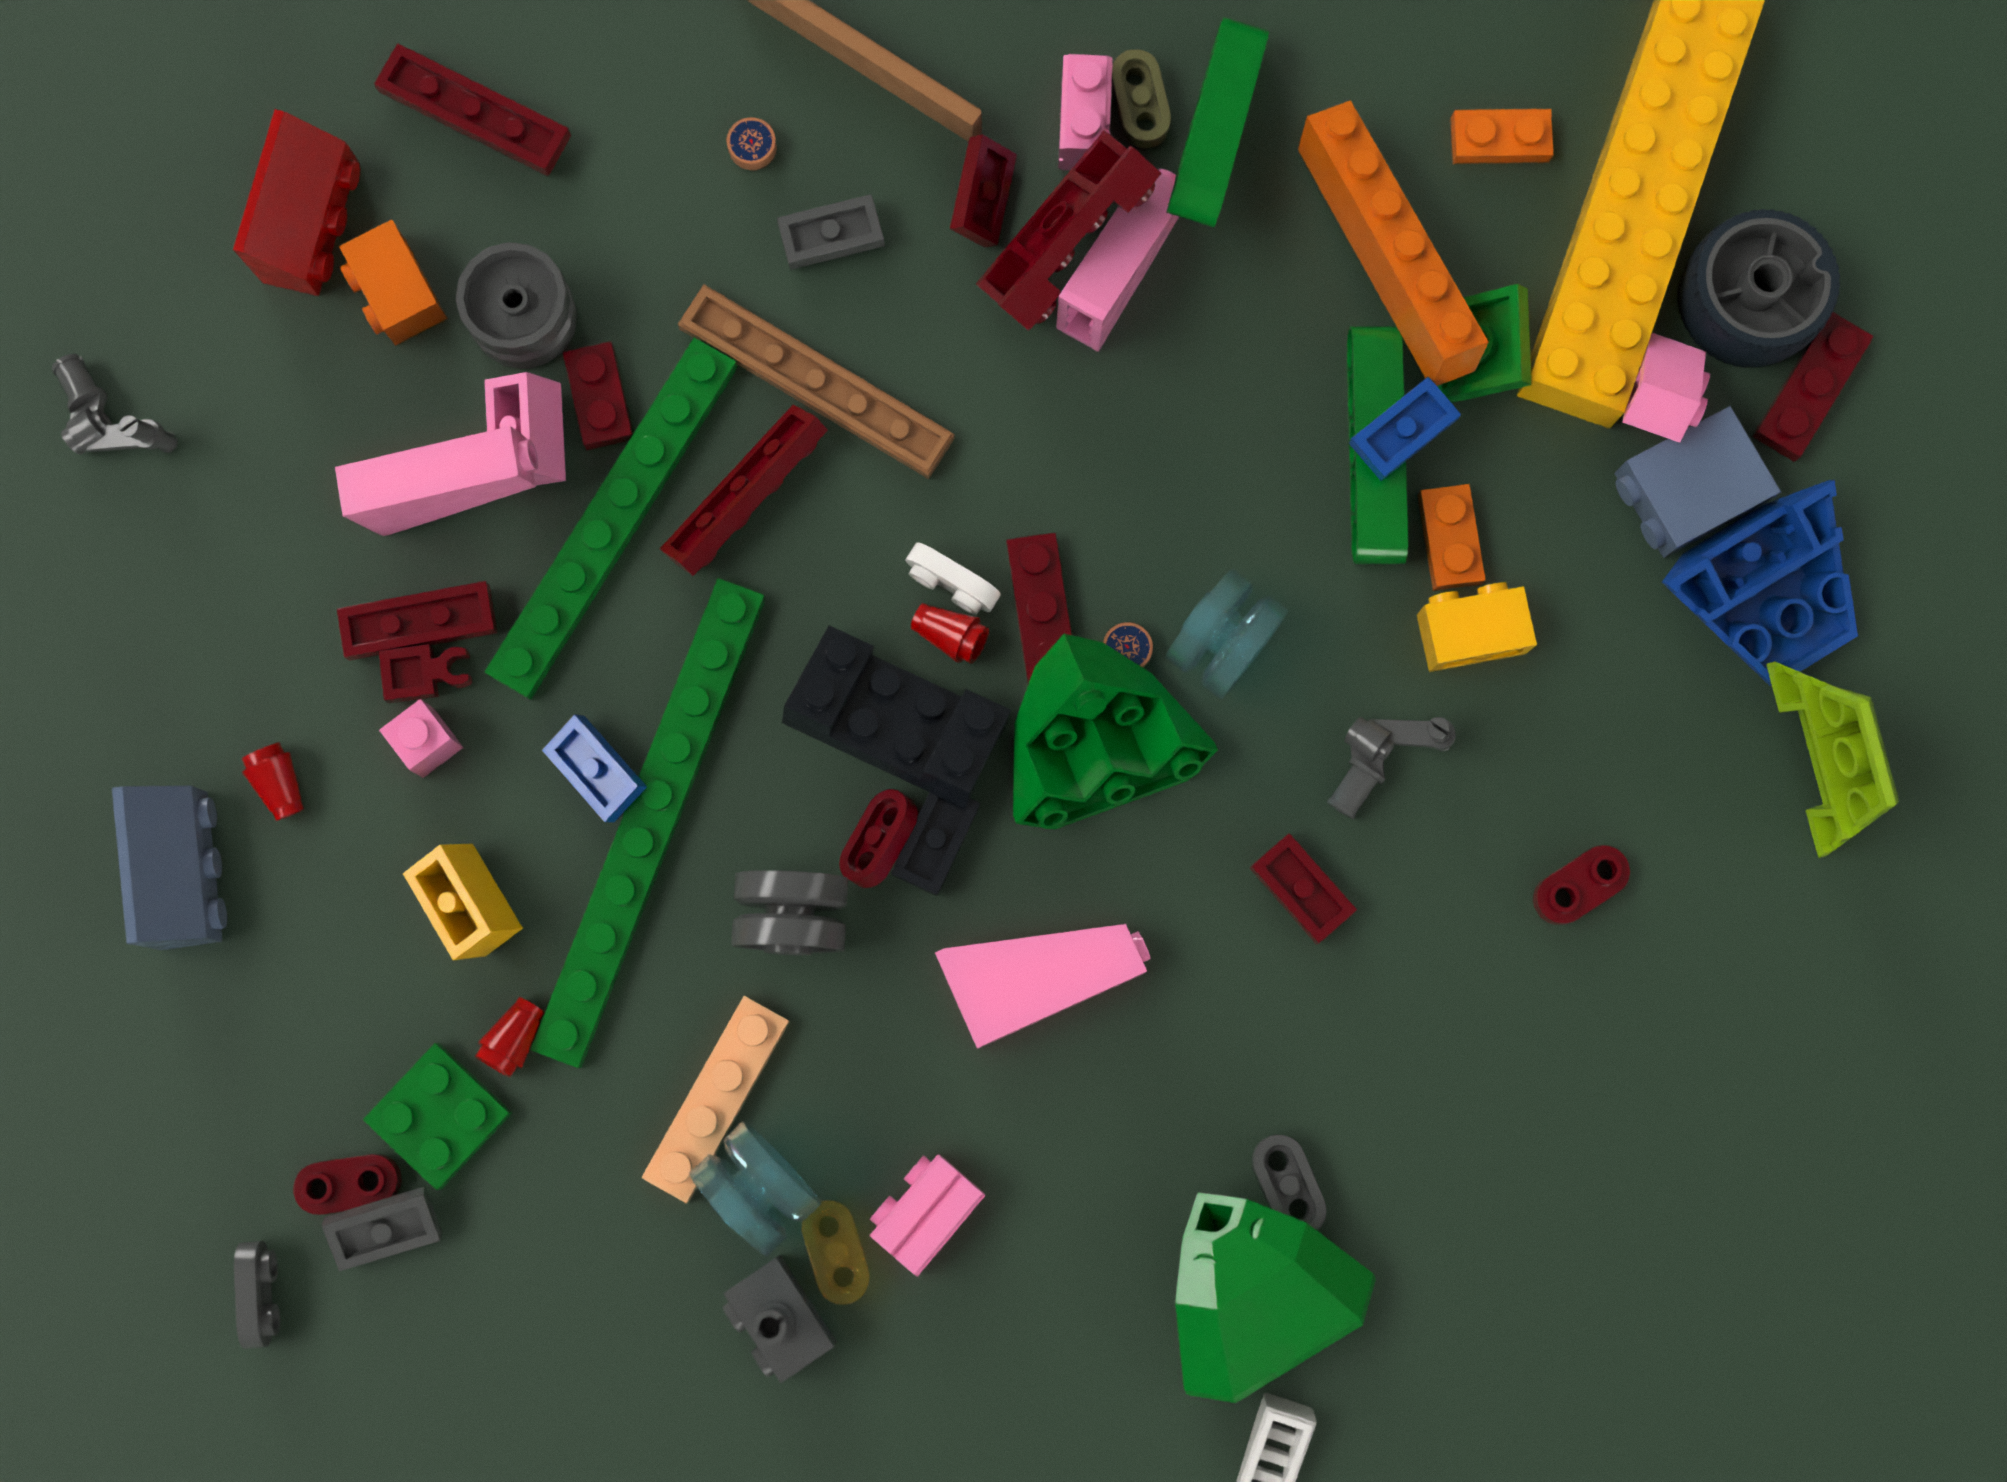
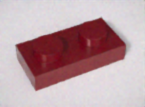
M983 134L969 138L950 230L986 248L998 245L1017 154Z
M609 341L563 352L585 449L592 450L629 441L633 435V429L612 342Z
M1290 833L1249 867L1316 945L1357 911Z

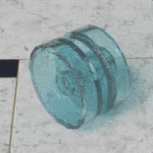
M1233 568L1196 605L1181 626V633L1165 656L1167 660L1186 673L1197 668L1209 652L1214 654L1215 657L1202 675L1201 685L1220 700H1223L1238 682L1289 613L1288 609L1272 597L1267 596L1258 600L1245 617L1242 616L1239 612L1253 592V583Z
M742 1121L724 1139L726 1152L740 1170L737 1171L722 1157L708 1154L689 1172V1175L717 1214L737 1234L767 1257L788 1237L785 1224L772 1206L774 1205L790 1220L802 1223L822 1202L789 1162L757 1130L746 1121Z

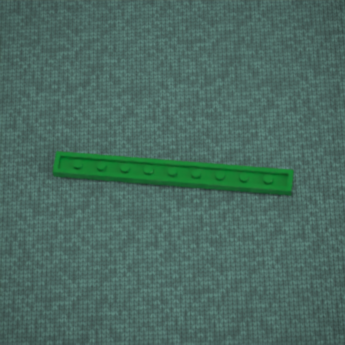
M717 578L639 774V778L647 788L624 812L531 1046V1051L573 1067L582 1068L766 601L765 595Z

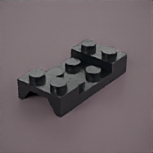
M829 625L784 705L782 723L965 809L997 740L1003 735L1012 710L968 689H965L961 697L873 656V645Z

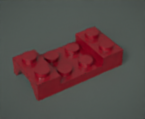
M1104 130L978 280L976 285L1030 331L1035 324L1044 322L1056 307V299L1061 294V291L1048 280L1053 272L1058 273L1062 271L1074 257V247L1085 234L1093 233L1103 224L1108 215L1107 208L1111 203H1114L1127 213L1133 207L1141 206L1154 192V182L1162 173L1134 147L1130 145L1128 149L1125 148Z

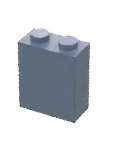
M1731 406L1700 421L1697 427L1691 426L1687 428L1680 443L1666 439L1630 458L1614 473L1618 479L1616 480V488L1621 499L1626 505H1633L1642 521L1641 531L1645 540L1653 549L1658 548L1663 558L1768 503L1781 492Z

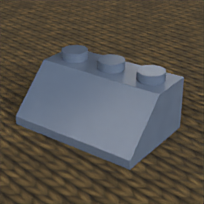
M121 786L112 788L127 944L157 950H168L222 942L221 929L227 925V910L223 899L218 898L216 878H220L222 875V861L216 847L213 848L211 828L216 827L217 812L213 799L208 797L206 791L194 786Z

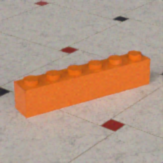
M1349 100L1307 116L1298 151L1424 377L1427 378L1429 376L1436 386L1475 372L1489 342L1352 101Z

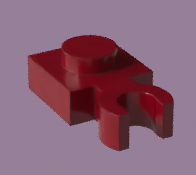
M429 644L379 651L384 701L389 704L439 697L438 682H446L456 688H464L471 685L473 682L470 675H452L451 666L456 660L470 658L469 651L462 647H451L445 650L438 658H434V649Z

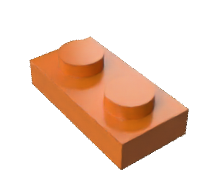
M1551 109L1454 110L1451 116L1453 164L1549 163L1553 157Z
M1470 484L1420 490L1417 497L1433 591L1483 584L1485 574Z

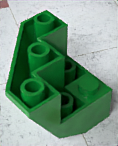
M1063 634L1035 665L1014 723V820L1016 824L1056 830L1187 782L1201 771L1203 765L1218 751V748L1212 738L1152 673L1103 642Z
M1197 1193L1182 1238L1175 1299L1184 1391L1187 1395L1237 1403L1361 1327L1365 1320L1376 1281L1374 1273L1306 1222L1248 1199Z

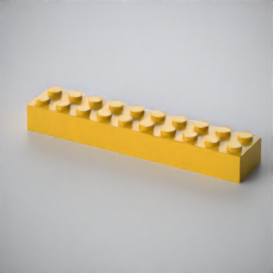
M1654 0L1530 356L1532 385L1519 388L1518 397L1609 429L1625 413L1765 0Z

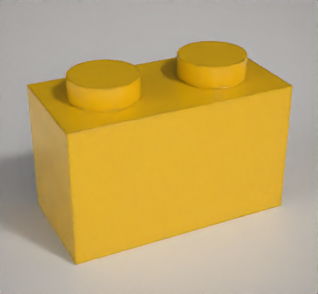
M1499 582L1478 588V595L1459 598L1457 591H1451L1429 597V604H1425L1417 613L1429 672L1524 655L1537 645L1524 586L1508 589L1507 582Z
M473 843L439 845L403 873L453 960L485 957L523 929Z

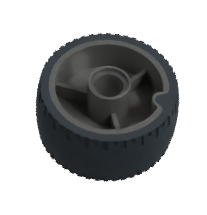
M1774 209L1746 211L1729 218L1714 228L1698 244L1689 257L1679 282V313H1681V320L1684 322V327L1688 330L1689 336L1701 347L1700 349L1705 350L1708 355L1715 357L1716 360H1721L1725 364H1732V366L1736 367L1742 366L1741 368L1772 365L1799 352L1823 329L1837 304L1840 273H1838L1839 266L1836 263V256L1833 255V250L1829 247L1828 241L1823 238L1821 233L1817 232L1814 226H1810L1807 221H1803L1800 217H1795L1791 213H1784V211L1780 210L1774 211ZM1754 279L1764 284L1768 292L1759 289Z

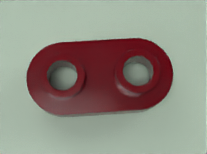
M887 789L878 793L870 801L841 853L839 866L844 877H847L848 880L862 888L874 887L887 877L917 822V806L910 798L898 790Z
M1601 845L1585 851L1539 882L1533 894V904L1536 912L1543 920L1554 925H1564L1576 921L1626 886L1630 876L1629 863L1621 851L1611 846ZM1601 861L1608 863L1612 868V876L1609 880L1601 878L1597 873V866ZM1558 889H1564L1570 894L1571 901L1568 907H1561L1557 904L1555 894Z
M369 1154L309 1164L298 1173L294 1181L293 1193L300 1208L310 1214L322 1215L342 1212L397 1195L401 1187L402 1176L396 1162L382 1154ZM368 1171L375 1172L379 1178L377 1187L372 1191L368 1190L363 1184L364 1175ZM318 1178L322 1179L327 1186L326 1194L322 1198H317L312 1193V1184Z

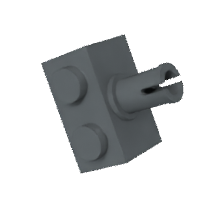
M781 1254L723 1293L728 1300V1303L723 1306L726 1316L739 1333L745 1329L748 1331L757 1346L751 1353L759 1368L768 1378L775 1374L780 1383L784 1382L832 1349L837 1343Z

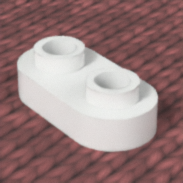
M917 542L905 559L907 564L912 567L908 574L914 580L932 590L938 584L954 594L951 600L957 606L973 615H977L979 610L991 612L1001 596V593L989 582L922 543Z

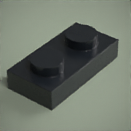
M929 792L918 815L916 825L906 841L891 875L938 897L981 803L970 798L964 809Z

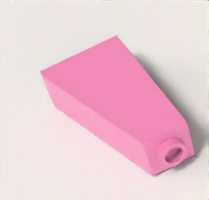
M1159 169L1162 174L1154 182L1155 190L1144 204L1139 207H1133L1129 213L1120 207L1116 209L1059 295L1056 328L1097 352L1101 349L1179 218L1178 216L1166 213L1176 175L1168 170Z
M511 426L337 466L335 471L342 515L381 536L395 534L536 487L533 470L538 469V456L533 442Z
M1126 924L944 948L935 952L977 1049L1145 974L1147 970L1143 962L1151 959L1139 931L1130 934Z

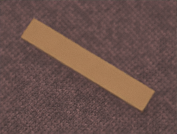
M747 0L969 142L970 137L980 135L982 132L981 109L810 0Z
M705 284L678 323L679 329L684 333L697 338L737 362V365L927 479L931 477L955 439L954 433Z

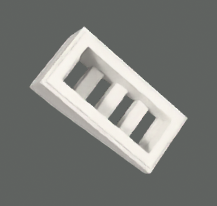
M1264 1393L1236 1482H1251L1252 1478L1262 1482H1296L1317 1424L1314 1410L1308 1406ZM1273 1420L1295 1427L1296 1430L1293 1431L1285 1427L1273 1424ZM1269 1438L1290 1445L1289 1452L1266 1445V1439ZM1262 1459L1283 1466V1472L1280 1473L1257 1465L1258 1461Z

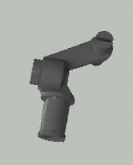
M68 354L53 363L52 371L57 376L69 399L67 407L71 412L70 420L66 423V428L61 431V435L72 451L82 455L86 451L99 452L135 448L153 450L157 448L162 452L170 453L176 448L178 440L176 437L174 438L175 434L165 431L163 426L154 420H139L134 416L127 415L121 419L119 424H112L110 418L104 413V405L108 399L104 389L96 386L82 356Z
M1359 717L1349 729L1344 740L1345 743L1351 746L1349 764L1352 767L1331 798L1326 802L1346 817L1354 820L1355 814L1377 783L1382 785L1385 781L1383 761L1390 755L1395 745L1428 747L1438 751H1447L1456 739V731L1453 724L1442 717H1435L1430 721L1370 719L1367 721Z

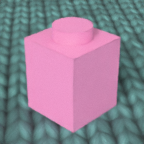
M422 699L379 729L406 767L422 778L464 748L436 710Z

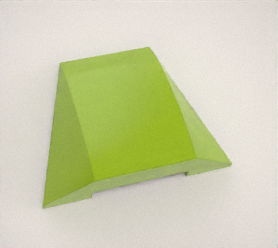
M1774 661L1767 663L1766 666L1779 712L1798 711L1823 802V805L1806 809L1818 858L1829 855L1897 805L1899 799L1871 697L1831 685Z

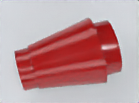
M925 603L919 606L911 622L912 631L918 633L957 663L964 660L973 664L980 656L989 634V628L980 624V618L929 606Z
M280 742L263 747L241 758L246 768L242 771L243 775L270 813L273 814L276 821L305 809L301 802L302 798L290 752H284Z
M518 997L515 1004L477 1042L481 1047L475 1057L490 1068L510 1078L516 1068H523L541 1023L540 1020L545 1012L531 1002Z

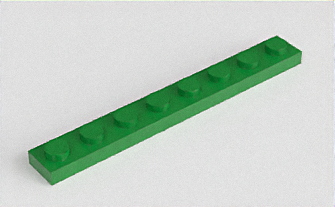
M693 338L484 671L488 676L525 698L532 699L737 370L738 365L735 360L697 338Z

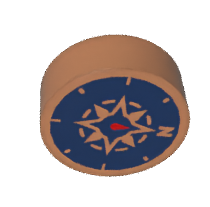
M753 117L744 118L736 122L728 132V151L731 159L739 167L746 170H759L766 167L774 159L777 151L776 138L773 129L765 121Z
M1131 622L1117 624L1107 632L1103 643L1145 668L1151 658L1153 651L1152 639L1149 633L1138 624Z

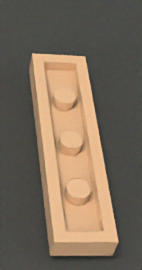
M743 996L642 1175V1179L679 1200L689 1203L787 1028L789 1020Z

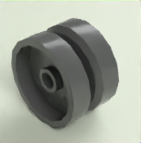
M506 242L488 247L469 261L458 279L455 300L461 321L484 353L505 367L530 369L548 364L565 351L575 334L578 312L573 294L562 272L548 254L529 244Z
M742 871L735 873L734 899L745 907L766 909V913L743 914L733 919L731 946L742 949L763 950L764 953L777 955H812V953L844 952L846 925L837 918L815 916V911H835L845 907L848 897V878L839 875L800 871Z

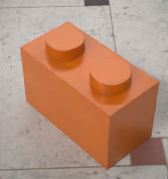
M393 219L339 246L347 261L346 264L340 266V269L354 293L363 291L369 305L362 308V311L376 335L385 332L396 346L448 319L405 237Z

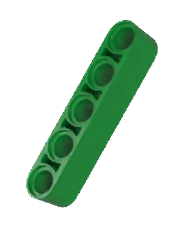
M1226 17L1222 18L1166 213L1213 228L1215 227L1228 187L1269 31Z
M1396 326L1349 327L1346 347L1349 442L1352 437L1404 396L1403 342ZM1349 445L1353 563L1405 564L1408 555L1406 462L1384 480L1380 481Z

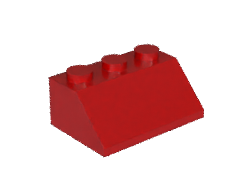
M274 110L233 247V251L262 283L319 296L323 282L329 281L334 267L332 250L336 236L343 234L347 223L345 205L349 191L356 189L360 179V163L348 144L285 111Z

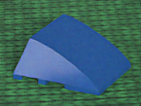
M1835 480L1822 482L1762 505L1683 553L1662 581L1679 600L1771 687L1767 663L1775 661L1801 672L1858 636L1849 575L1843 572L1839 543L1844 540L1842 527L1836 526L1832 497L1837 496Z

